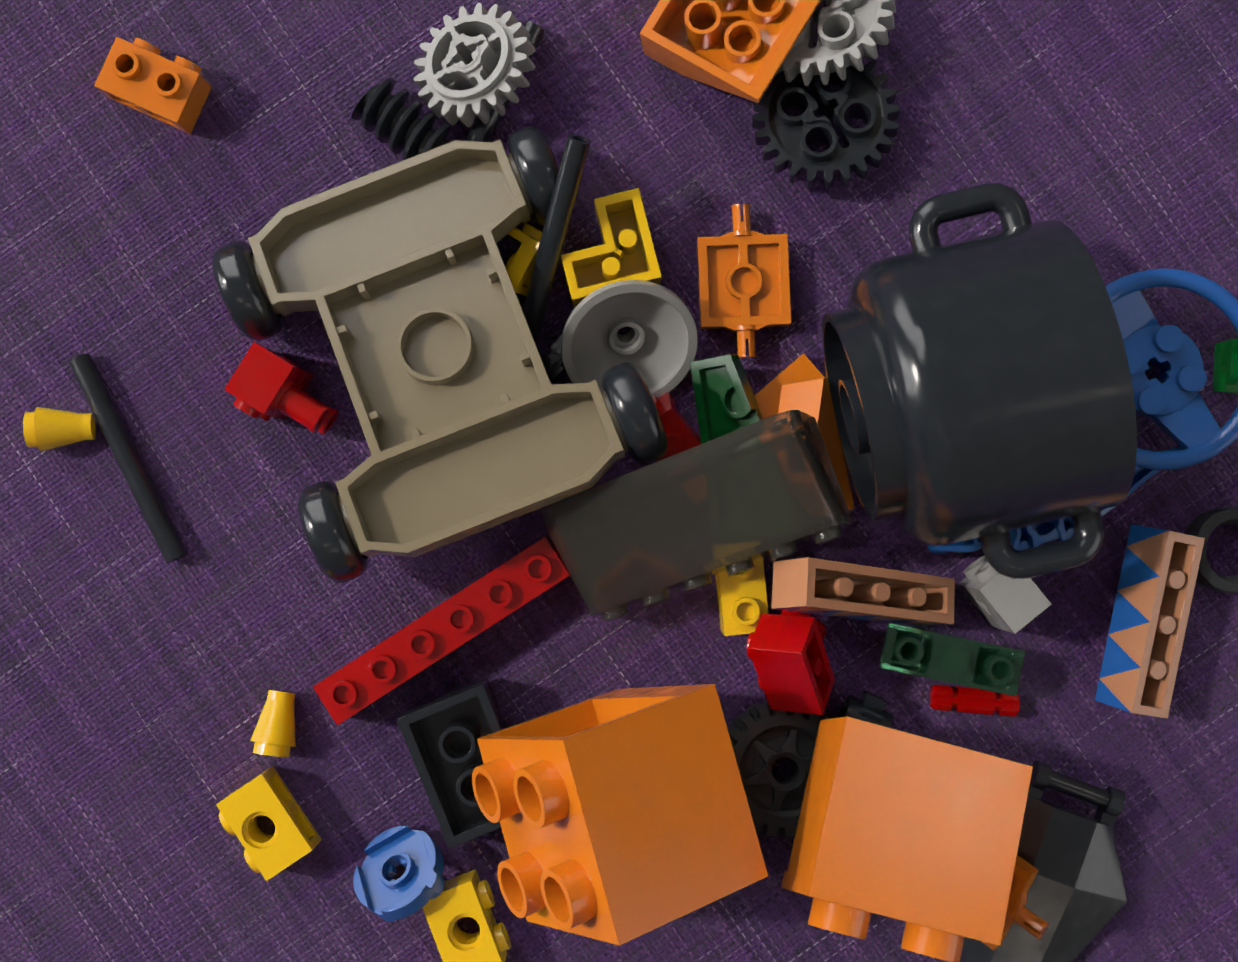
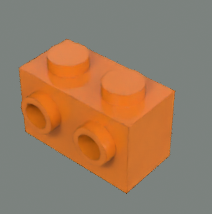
M116 36L94 86L108 98L191 135L212 88L200 74L202 68L180 56H176L174 62L160 56L161 50L140 38H135L134 42L130 43Z

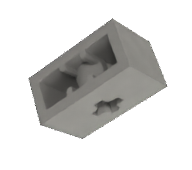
M985 556L972 562L963 571L966 577L957 584L990 626L1014 634L1051 605V602L1031 578L1011 579L1003 576L989 565Z

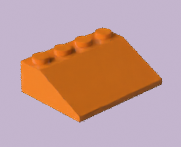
M660 0L639 33L645 55L685 77L759 103L821 0Z

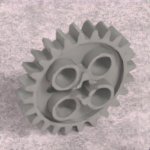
M821 0L777 73L783 70L787 82H791L799 73L802 75L804 85L808 86L814 75H820L823 85L828 84L830 73L836 72L842 80H845L847 75L846 68L850 65L861 72L864 70L862 57L866 56L871 59H877L876 44L887 45L889 43L887 30L895 28L893 15L896 12L895 0H825L826 7H824V0ZM815 25H818L819 38L816 47L813 48L817 40V31Z

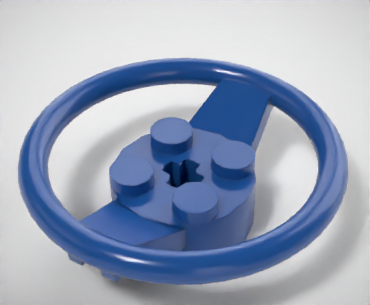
M1161 268L1138 271L1123 276L1105 286L1118 321L1126 351L1136 415L1150 417L1154 423L1182 448V450L1167 452L1137 448L1136 467L1153 470H1173L1190 467L1202 463L1228 448L1238 439V405L1230 419L1220 429L1198 392L1205 386L1207 381L1204 363L1198 347L1177 326H1160L1140 290L1152 287H1174L1196 293L1218 307L1230 320L1237 334L1238 299L1218 283L1204 276L1178 269ZM1148 361L1158 366L1160 373L1158 374V379H1147L1145 370L1150 369L1147 364Z

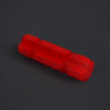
M936 684L930 690V707L935 710L951 711L954 708L957 712L993 715L996 712L999 716L1015 717L1020 709V696L1013 691L998 690L995 693L992 689L958 686L953 690L950 686Z

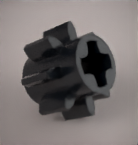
M863 690L860 699L853 695H849L846 698L838 718L847 716L890 728L893 714L883 710L887 704L886 700Z

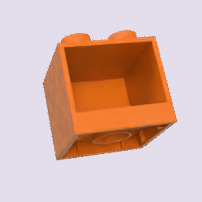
M715 684L615 689L477 739L484 764L475 767L472 772L473 791L483 815L492 823L500 822L509 859L501 861L498 865V882L507 906L518 918L526 917V920L531 923L620 946L768 877Z

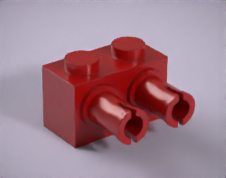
M253 342L224 389L236 397L233 405L256 419L260 417L268 422L271 417L284 420L290 417L307 427L312 433L319 431L320 434L325 435L333 426L339 414V411L330 408L306 392V387L313 377L312 373L280 353L256 342Z
M782 610L781 615L762 614L755 632H751L748 637L747 656L754 664L758 675L759 687L761 690H764L771 710L823 715L835 677L823 644V639L827 633L826 627L816 620L815 617H810V613Z

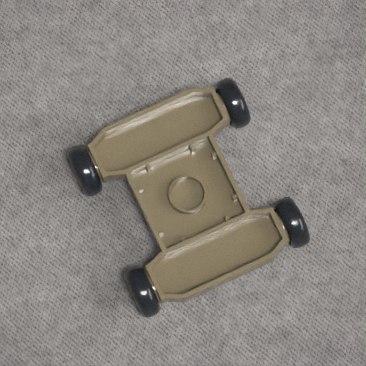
M527 126L511 134L508 139V149L510 152L508 155H506L500 139L492 143L455 140L281 208L257 235L248 238L250 246L242 241H234L218 248L213 256V273L222 299L238 329L247 338L262 341L277 335L282 329L283 316H289L294 314V312L319 311L371 452V456L344 479L335 483L330 481L318 482L303 489L299 495V517L310 549L324 574L336 583H344L363 575L368 569L369 558L375 555L417 557L590 489L617 460L626 457L624 452L628 451L635 462L646 464L660 459L668 451L667 436L656 405L641 371L635 364L625 362L606 370L602 378L604 391L601 392L596 380L588 383L551 384L496 244L521 222L524 224L531 221V215L535 216L540 225L543 227L545 225L559 166L546 135L536 126Z

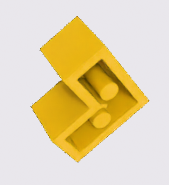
M639 188L594 199L595 213L603 244L561 255L573 307H576L595 290L611 283L626 280H642L660 285L661 273Z

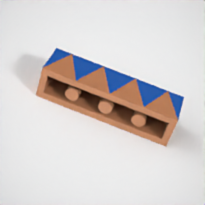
M1131 524L1095 701L1129 713L1168 719L1205 538Z
M809 557L775 561L773 563L772 609L909 626L954 624V578Z

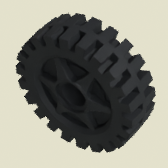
M765 700L759 705L753 704L746 708V711L741 715L738 714L732 720L730 727L727 728L756 832L760 830L766 836L775 838L776 835H783L784 838H795L820 720L829 719L824 714L816 715L771 710L768 701ZM781 757L792 758L795 763L793 771L786 777H776L772 774L774 762Z

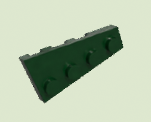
M729 354L690 362L715 542L806 531L739 355Z

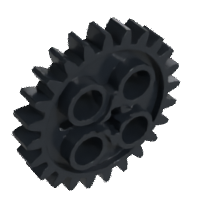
M875 60L864 65V70L861 72L850 65L846 68L847 75L845 80H842L836 72L830 73L828 83H835L843 88L836 93H829L821 88L824 85L820 75H814L808 86L804 85L802 75L799 73L791 82L786 81L784 71L775 75L759 103L754 102V111L758 113L752 115V128L759 129L755 133V144L766 145L762 150L763 160L767 161L777 157L774 163V172L776 174L789 168L790 183L793 184L803 175L807 176V189L813 187L816 179H823L826 190H830L833 178L839 177L841 183L848 187L850 173L854 172L861 179H865L867 175L866 163L876 168L880 167L882 156L879 152L890 153L893 142L889 138L896 137L899 124L895 123L894 120L898 119L900 106L892 105L896 98V89H884L887 86L889 75L884 73L873 76L877 63ZM808 87L814 94V98H812L810 94L802 88ZM797 106L805 112L797 117H791L783 111L788 107ZM818 108L820 113L822 114V116L819 118H817ZM833 116V123L831 124L828 118ZM851 118H860L867 125L862 128H853L846 121ZM837 135L842 142L849 145L848 148L841 147L837 141ZM814 141H821L826 143L829 149L824 152H814L807 146Z

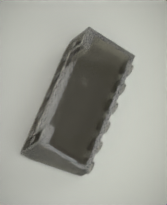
M790 410L773 415L555 502L540 511L546 530L591 616H602L603 622H609L628 615L627 606L641 601L644 607L665 602L671 599L668 591L684 586L685 591L690 592L712 584L710 576L726 570L728 577L752 570L755 568L753 560L770 554L771 560L775 561L799 552L796 544L814 538L816 545L832 541L843 536L842 527L853 524L816 419L800 410Z

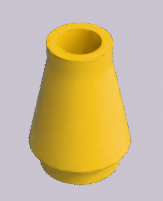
M36 407L35 412H25L23 417L25 443L28 448H38L42 452L85 440H95L96 422L94 414Z
M268 690L267 700L250 740L255 742L253 753L276 757H290L291 747H296L295 693Z

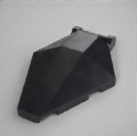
M1038 760L1033 762L1017 855L1039 870L1027 893L1026 908L1043 920L1048 921L1049 927L1046 928L1047 931L1042 938L1037 940L1035 936L1015 923L1010 927L1002 945L995 950L990 949L979 940L965 937L961 962H1072L1127 902L1113 829L1115 819L1122 812L1125 803L1124 791L1111 786L1103 789L1052 771L1051 765ZM1046 788L1094 804L1098 808L1093 818L1040 799Z

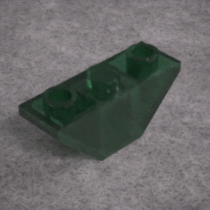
M888 622L879 668L1017 696L1025 651L966 636Z

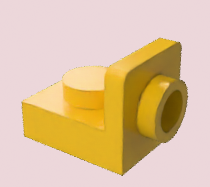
M528 223L524 224L522 230L515 227L508 233V235L522 244L518 251L512 254L506 264V269L515 292L526 296L542 236V231Z

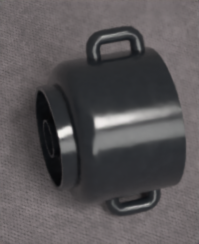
M987 183L933 196L923 201L912 215L909 223V239L912 252L880 259L864 267L853 281L848 295L847 309L826 313L823 316L822 346L826 376L841 445L854 488L865 513L872 521L895 516L902 528L919 542L930 546H938L980 537L982 549L989 565L999 574L1011 579H1029L1076 568L1089 562L1099 552L1104 540V524L1100 510L1118 506L1125 500L1132 486L1136 466L1137 425L1133 387L1122 335L1108 292L1093 259L1078 236L1067 225L1058 220H1046L1032 224L1027 204L1014 188L1001 183ZM989 212H995L999 215L1003 231L941 245L938 228L941 224ZM1071 517L1074 530L1072 538L1024 550L1013 548L1009 534L1010 530Z

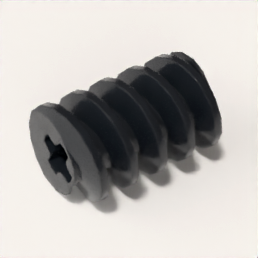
M392 77L387 78L381 84H376L364 94L351 116L353 120H361V126L368 132L375 131V138L381 143L389 142V150L395 155L403 154V161L449 143L446 138L451 127L448 124H444L436 131L432 129L437 116L431 112L423 119L419 118L423 107L419 100L407 108L405 104L410 93L403 89L393 96L391 93L396 81Z

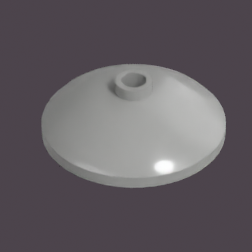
M619 281L595 290L585 297L572 311L562 334V359L566 372L573 383H588L596 380L600 392L604 391L602 378L606 370L621 363H633L641 371L652 397L656 396L659 398L666 392L674 389L691 368L690 362L694 361L697 351V330L688 307L671 290L649 281ZM623 327H631V330L626 334L617 333Z

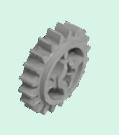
M477 3L474 13L470 15L465 7L462 6L459 9V18L453 20L450 16L445 15L443 16L445 27L441 30L431 27L430 33L434 39L431 43L424 42L420 44L419 47L427 55L425 58H419L414 61V65L422 73H419L413 79L421 88L418 93L419 97L438 118L443 116L451 125H454L460 119L467 127H471L475 115L484 124H487L490 118V111L495 109L498 114L503 116L505 115L503 103L506 100L514 103L520 101L514 91L517 87L525 88L530 85L522 73L535 69L534 63L528 57L535 52V48L528 40L530 34L510 10L504 14L501 8L494 4L488 12L482 3Z

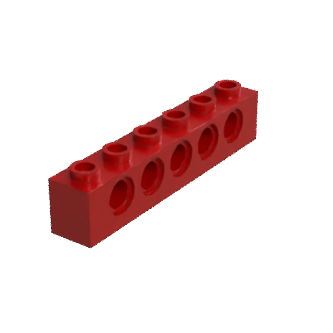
M547 535L314 685L313 689L338 726L567 578L572 572Z

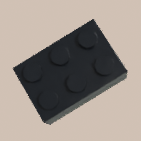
M488 677L404 711L397 718V722L448 848L501 828L500 822L492 823L483 815L476 801L472 786V772L474 768L484 764L477 739L508 728Z

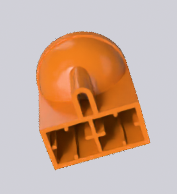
M847 716L820 720L788 871H784L781 888L813 897L808 925L866 940L871 913L906 921L901 943L902 949L936 959L960 962L965 937L1000 946L1033 766Z

